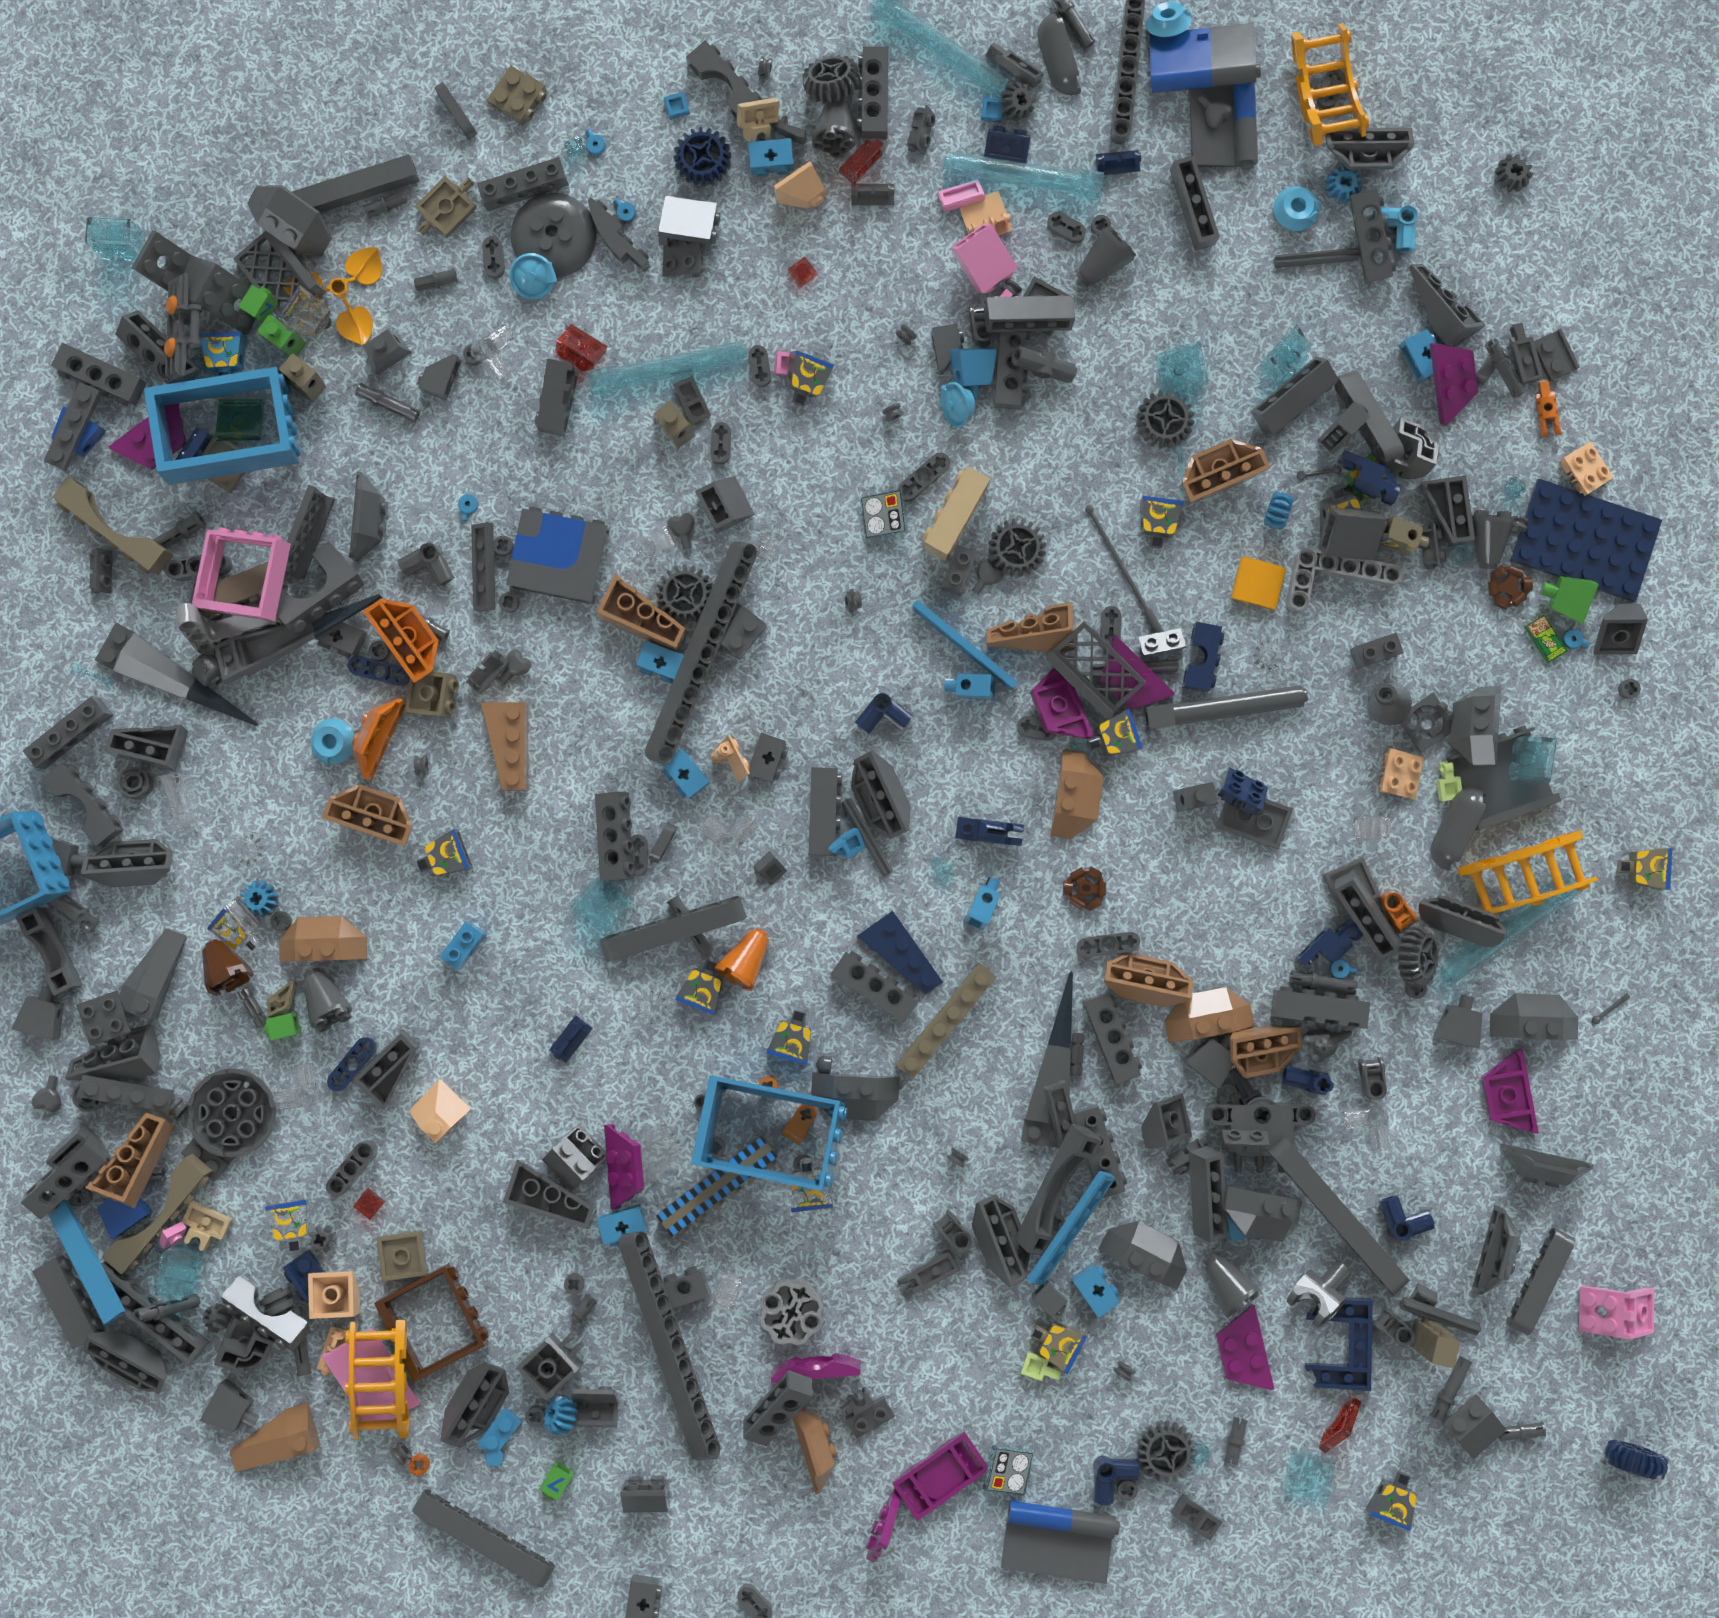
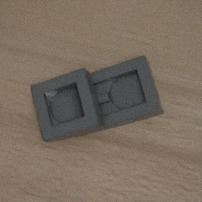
M692 375L673 384L691 424L711 416Z
M1182 1494L1171 1511L1174 1517L1188 1524L1194 1531L1209 1540L1213 1538L1223 1523L1217 1516L1184 1494Z

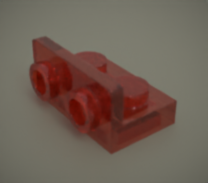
M878 138L873 143L866 140L839 168V172L854 185L883 155L884 144Z
M571 324L557 339L555 353L561 359L567 360L579 370L591 375L594 372L595 364L606 353L607 346Z

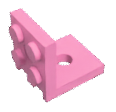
M1580 1286L1579 1331L1629 1340L1653 1334L1654 1289L1641 1288L1622 1292ZM1600 1305L1605 1307L1607 1311L1605 1318L1601 1317L1598 1312Z

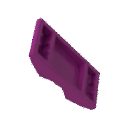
M834 1353L831 1356H814L803 1359L795 1356L772 1369L771 1383H777L788 1370L812 1379L861 1375V1363L856 1358L839 1353Z
M963 1432L941 1445L925 1459L912 1465L894 1480L892 1484L918 1521L984 1475L990 1468L966 1432Z

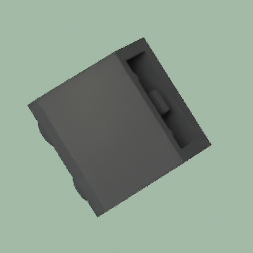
M735 476L714 481L695 491L716 534L755 515Z
M578 1124L549 1151L542 1161L573 1191L606 1159V1151Z
M640 1476L629 1477V1480H625L620 1491L623 1513L668 1512L670 1507L669 1479H664V1476H652L649 1480H642Z

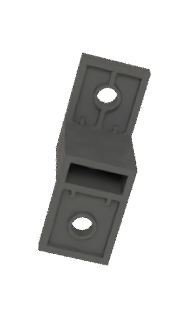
M152 230L131 269L167 292L168 283L183 273H189V303L201 305L203 310L210 312L237 331L247 335L256 319L242 309L235 310L234 303L238 299L242 301L250 286L218 264L192 256L158 232ZM160 256H164L166 263L160 268L157 260Z

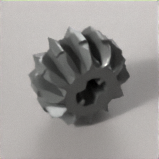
M1020 82L1008 84L1005 86V90L1001 91L1000 96L1002 99L998 103L1003 105L1004 108H1002L1001 112H1007V118H1013L1014 121L1021 120V118L1025 119L1035 109L1032 103L1036 99L1031 98L1033 91L1027 90L1028 84L1021 85Z
M1510 154L1506 156L1505 160H1500L1498 167L1494 171L1498 175L1495 178V182H1502L1500 189L1507 186L1508 193L1513 189L1519 192L1522 187H1526L1529 184V179L1532 178L1533 173L1530 172L1532 165H1526L1527 158L1520 160L1519 154H1516L1514 158Z

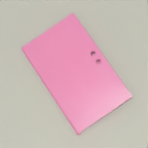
M381 1340L357 1341L356 1358L391 1357ZM346 1343L322 1355V1358L344 1392L345 1383L349 1381V1344ZM391 1366L356 1367L357 1383H380L395 1380V1368H391ZM407 1382L405 1401L408 1400V1410L420 1405V1402ZM391 1391L357 1393L358 1406L390 1405L395 1402V1394H391ZM392 1414L360 1415L363 1421L392 1420L396 1417L392 1416Z

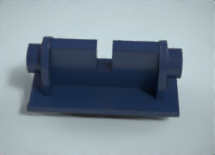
M1139 150L1096 154L1098 176L1141 171V153H1139Z
M575 1015L549 1051L553 1053L555 1058L567 1063L593 1028Z

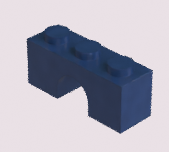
M1201 622L1193 624L1190 646L1200 648L1204 652L1205 659L1202 665L1188 664L1185 667L1182 688L1209 692L1211 688L1215 687L1217 676L1213 674L1215 667H1218L1220 662V654H1217L1219 645L1222 646L1224 640V633L1221 632L1222 626Z

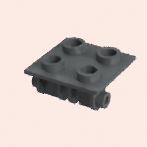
M669 238L668 246L663 245V277L691 273L692 277H700V273H702L701 260H703L701 256L703 254L701 249L702 243Z
M117 990L76 1005L90 1046L107 1042L110 1039L131 1032Z

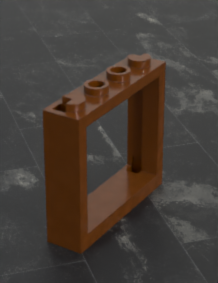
M449 1263L378 1299L374 1303L387 1331H392V1328H396V1320L399 1319L390 1301L444 1274L477 1339L423 1368L407 1337L406 1359H402L413 1383L482 1348L489 1342L487 1339L489 1338L485 1326H481L477 1320L479 1318L475 1306H470L467 1300L469 1298L467 1289L464 1286L461 1287L457 1280L459 1278L458 1271L454 1266L451 1267Z

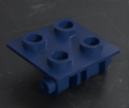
M1229 767L1224 786L1220 789L1218 796L1229 804L1233 801L1232 806H1235L1241 800L1238 809L1242 808L1246 813L1257 816L1263 809L1268 787L1261 781L1246 776L1242 771Z

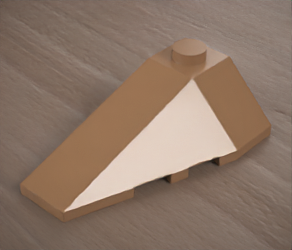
M1072 602L1048 606L1044 608L1045 613L1033 617L1032 613L1025 615L1026 618L1017 624L1014 621H1008L987 629V647L1050 652L1076 629ZM1065 646L1060 651L1068 652L1075 650V646Z

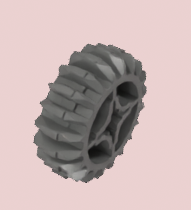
M840 54L837 56L831 55L830 57L823 56V59L820 60L816 59L815 63H810L809 67L804 69L805 73L802 75L806 95L809 96V99H814L815 102L821 101L823 104L826 102L832 104L833 101L840 102V99L843 98L848 99V95H853L854 91L859 89L858 85L861 79L857 63H854V60L849 59L848 56L841 57Z
M1159 390L1157 396L1151 393L1150 399L1144 398V405H1139L1138 410L1140 412L1136 414V418L1140 419V421L1136 423V426L1143 427L1139 431L1140 435L1147 434L1144 438L1145 442L1149 438L1153 439L1151 446H1154L1156 442H1160V449L1164 447L1165 443L1168 448H1172L1173 442L1178 446L1181 443L1180 439L1185 441L1188 438L1186 433L1190 434L1192 432L1189 426H1193L1195 421L1189 418L1194 416V412L1188 411L1192 405H1184L1186 397L1179 400V392L1171 396V390H1167L1166 395H1164L1162 390ZM1164 403L1162 411L1154 412V414L1149 413L1153 406ZM1171 405L1177 408L1181 417L1172 412ZM1165 412L1167 416L1166 418L1168 419L1166 425L1164 423V419L1162 418ZM1149 421L1159 427V433L1151 427ZM1182 425L1178 432L1166 435L1170 426Z
M1013 518L1011 526L1007 520L1004 521L1005 529L998 525L996 529L999 533L992 532L991 534L996 540H989L988 542L989 545L995 546L988 549V553H995L990 558L991 562L998 560L999 562L996 563L995 568L1003 565V574L1006 573L1007 569H1010V577L1014 576L1015 571H1018V576L1022 577L1023 570H1025L1027 575H1030V567L1036 571L1038 566L1035 562L1042 564L1044 560L1040 556L1046 555V551L1040 548L1046 547L1047 543L1039 542L1045 537L1044 534L1037 536L1036 534L1040 528L1036 527L1032 530L1033 522L1031 521L1028 526H1025V519H1021L1020 524H1017L1016 518ZM1014 531L1026 533L1030 536V539H1020ZM1007 534L1010 546L1000 551V541ZM1014 542L1023 546L1020 552L1011 550L1015 545ZM1034 544L1035 554L1027 562L1025 549ZM1014 556L1021 564L1010 563L1004 557Z
M684 564L682 566L683 571H680L678 566L674 567L676 571L674 574L667 570L669 578L661 577L665 584H657V587L663 590V592H657L656 596L663 598L657 602L659 606L665 605L661 611L666 613L670 610L668 613L670 617L673 618L676 615L675 621L678 623L681 617H684V623L687 624L689 622L688 617L691 616L693 622H696L697 618L695 615L699 614L701 616L711 592L708 589L713 587V583H706L710 579L708 575L701 578L703 575L702 569L695 573L696 567L692 565L690 571H687V565ZM683 577H690L697 581L695 583L692 582L689 585H684L680 582L679 579ZM674 584L677 588V593L673 600L669 602L668 591L670 586ZM679 586H681L683 590L685 589V591H691V593H689V597L692 600V602H690L689 599L685 596L680 597L682 593ZM702 586L703 597L701 602L697 604L694 600V594ZM681 603H687L693 609L681 611L674 607Z
M1413 926L1405 930L1404 936L1401 937V943L1398 945L1399 952H1397L1398 970L1403 981L1419 986L1428 984L1433 979V975L1436 974V967H1438L1440 951L1438 949L1439 941H1437V935L1434 933V930L1425 926Z
M1165 1420L1164 1427H1162L1160 1421H1157V1429L1149 1425L1148 1428L1151 1433L1148 1434L1146 1431H1143L1142 1435L1146 1439H1138V1443L1144 1446L1137 1448V1453L1142 1454L1138 1457V1461L1143 1463L1141 1465L1143 1470H1148V1476L1151 1477L1155 1474L1157 1481H1160L1163 1476L1164 1481L1168 1483L1169 1477L1172 1476L1173 1480L1177 1482L1178 1478L1176 1475L1180 1474L1182 1478H1185L1186 1475L1183 1471L1186 1469L1190 1472L1192 1468L1189 1466V1463H1196V1460L1191 1457L1197 1455L1196 1449H1193L1196 1446V1442L1191 1440L1192 1434L1190 1432L1186 1433L1184 1426L1179 1428L1177 1422H1174L1170 1427V1422ZM1166 1435L1176 1436L1183 1443L1168 1442ZM1159 1438L1160 1443L1158 1447L1152 1449L1153 1452H1150L1153 1442ZM1164 1443H1165L1166 1446L1170 1449V1451H1169V1452H1170V1454H1169L1170 1460H1169V1459L1167 1458V1456L1164 1454V1452H1165V1451H1164V1449H1165ZM1184 1451L1182 1459L1175 1465L1174 1460L1176 1456ZM1151 1460H1163L1167 1463L1168 1468L1159 1467Z

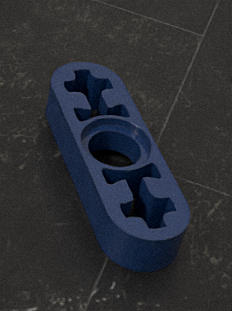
M354 656L348 661V670L356 676L400 687L406 686L409 683V675L402 666L362 656ZM361 660L362 665L369 666V662H372L369 667V675H366L368 671L365 669H359L356 672V668L353 667L354 663H358ZM378 665H382L385 668V674L382 677H376L374 674V669ZM390 667L393 668L391 670L393 673L400 674L403 671L406 678L398 682V678L390 676V680H387L390 675Z
M360 1038L340 1061L327 1079V1085L331 1090H344L372 1057L377 1049V1044L373 1038ZM361 1043H370V1052H363L361 1057L353 1053L354 1051L359 1053L363 1049ZM349 1058L357 1060L358 1066L355 1070L348 1069L346 1063ZM343 1071L351 1075L350 1077L345 1075L341 1079L343 1085H334L335 1080L333 1078L340 1077Z

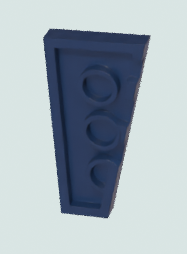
M893 911L857 935L925 995L943 983Z

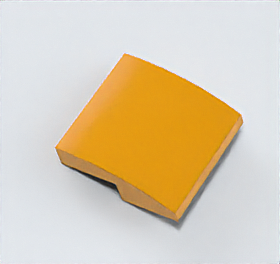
M1241 557L1231 599L1246 604H1254L1269 610H1276L1286 568L1253 558Z

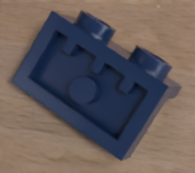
M993 125V129L988 128L984 157L1026 164L1031 135H1027L1026 130L1014 129V132H1008L1006 127Z
M196 427L175 460L201 456L213 436Z
M310 1249L283 1267L285 1278L294 1284L297 1288L296 1293L298 1297L307 1304L309 1303L308 1274L325 1272Z

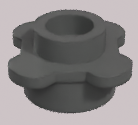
M850 589L846 593L844 600L846 607L852 613L854 610L862 607V598L859 591L854 592V589Z

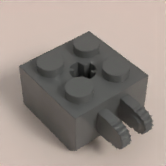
M552 1332L516 1367L518 1372L545 1401L582 1366L575 1355L585 1346L584 1343L581 1341L575 1345L571 1352L565 1346L574 1339L575 1334L573 1332L569 1333L562 1341ZM547 1363L553 1365V1367L547 1369L545 1366L547 1365Z

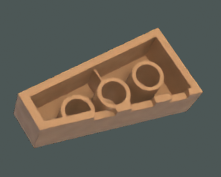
M617 574L614 575L597 610L598 618L649 642L678 653L686 637V629L667 613L656 607L653 602L638 593L635 588L624 582Z
M481 702L502 790L528 791V704L525 702Z
M145 1113L128 1134V1139L125 1143L113 1153L115 1155L106 1166H102L98 1171L100 1174L93 1182L90 1181L86 1189L96 1195L135 1208L175 1126L163 1118Z

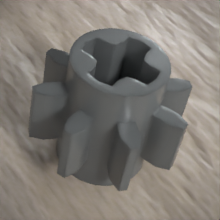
M318 1225L315 1227L317 1233L311 1232L308 1234L312 1237L308 1245H313L316 1253L322 1248L326 1253L330 1250L328 1245L333 1246L337 1243L333 1240V1236L337 1233L329 1230L330 1225H327L324 1229ZM325 1236L326 1240L319 1241V1237Z
M216 1303L215 1307H208L203 1314L205 1327H208V1331L218 1333L219 1329H226L231 1321V1314L223 1308L222 1304Z

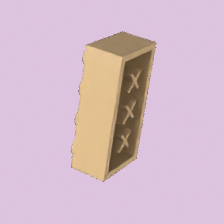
M967 466L965 471L960 470L955 479V489H950L944 499L943 505L945 507L938 509L933 518V528L928 527L923 536L924 550L945 562L947 561L986 492L990 482L989 477Z

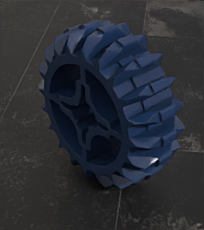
M700 126L699 132L695 133V130L691 129L690 136L684 133V140L678 139L679 146L674 148L676 155L673 156V159L677 162L675 168L680 170V176H686V182L689 183L693 179L694 185L697 186L699 181H702V185L705 187L708 180H710L711 185H714L715 177L721 181L722 176L720 173L727 175L726 167L731 166V162L728 159L732 158V155L729 152V144H725L726 139L724 136L719 138L718 131L712 134L711 128L703 132V128ZM700 142H705V143H704L703 145H701V146L695 145V144L700 143ZM713 146L720 152L718 162L711 155ZM687 151L694 158L692 167L685 161ZM704 154H706V158L701 157V159H699V155L704 156ZM704 167L711 168L706 171H700Z
M1614 1439L1608 1441L1604 1452V1458L1607 1463L1637 1476L1652 1480L1664 1479L1668 1470V1459L1665 1456L1648 1448Z

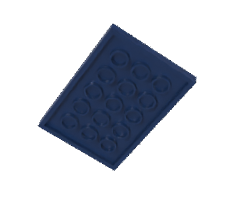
M1537 479L1524 516L1528 518V524H1525L1527 531L1519 533L1510 561L1557 577L1592 580L1599 584L1597 590L1635 602L1662 519L1590 495L1584 496L1583 493Z

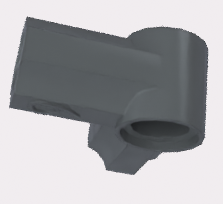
M424 543L419 549L397 560L401 571L406 577L427 567L438 587L455 578L443 556L442 549L432 543ZM434 548V557L428 559L426 555L428 549Z

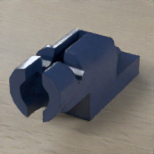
M1347 450L1340 455L1338 463L1342 464L1344 469L1349 471L1357 470L1352 483V487L1357 492L1372 497V499L1377 498L1381 493V502L1390 506L1395 503L1400 493L1401 485L1396 484L1385 476L1382 478L1386 469L1385 466Z
M958 817L955 839L1021 846L1023 839L1008 837V832L1022 833L1024 832V825Z
M1348 919L1344 924L1335 929V933L1330 928H1325L1295 959L1301 965H1310L1318 958L1317 953L1319 952L1329 962L1338 961L1353 947L1350 938L1358 941L1363 936V933L1354 921Z

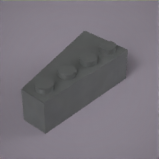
M521 1160L516 1161L503 1203L585 1229H590L597 1208Z

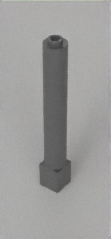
M1298 685L1176 704L1146 707L1144 712L1147 730L1304 707L1305 702L1308 701V694L1306 689Z

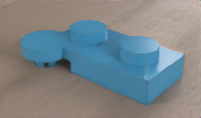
M506 1407L477 1443L487 1452L485 1459L490 1466H498L502 1463L504 1455L501 1448L522 1422L518 1416Z

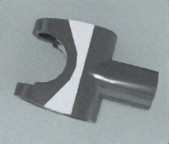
M1338 1261L1322 1277H1319L1310 1269L1297 1282L1286 1302L1290 1306L1305 1299L1315 1302L1318 1305L1319 1311L1312 1324L1319 1328L1329 1321L1345 1303L1346 1298L1337 1290L1351 1276V1272L1344 1264Z

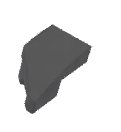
M782 116L781 120L778 119V122L769 123L784 137L791 138L792 141L804 145L806 130L788 125L787 116Z

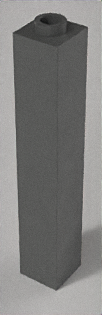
M408 154L292 191V193L322 213L419 182L420 180L414 161Z

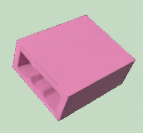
M989 223L982 224L950 248L971 284L979 293H990L996 288L998 282L1011 278L1013 272L1018 269L993 225Z

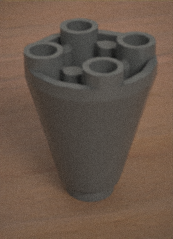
M845 98L840 99V102L825 103L813 132V148L830 153L835 158L842 157L843 153L852 150L855 146V133L848 101Z
M1109 225L1100 232L1080 265L1076 276L1087 287L1090 284L1094 285L1131 263L1136 254L1125 240L1122 241L1118 233Z
M1476 510L1472 514L1475 535L1474 547L1479 568L1497 569V564L1501 561L1515 523V517L1511 516L1512 512L1498 511L1497 515H1489L1488 510Z
M1386 682L1372 690L1368 697L1367 707L1375 721L1383 725H1398L1408 717L1412 708L1410 693L1404 686L1398 683Z
M320 968L310 969L303 974L308 1018L312 1028H317L319 1032H324L330 1029L332 1024L337 1022L343 1023L352 1018L350 1014L352 1012L351 1004Z
M1218 1252L1204 1261V1264L1207 1266L1205 1267L1220 1307L1227 1318L1263 1293L1257 1284L1223 1255L1220 1256Z

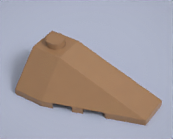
M303 1403L286 1409L232 1448L230 1454L235 1471L238 1472L315 1451L321 1443L309 1403Z

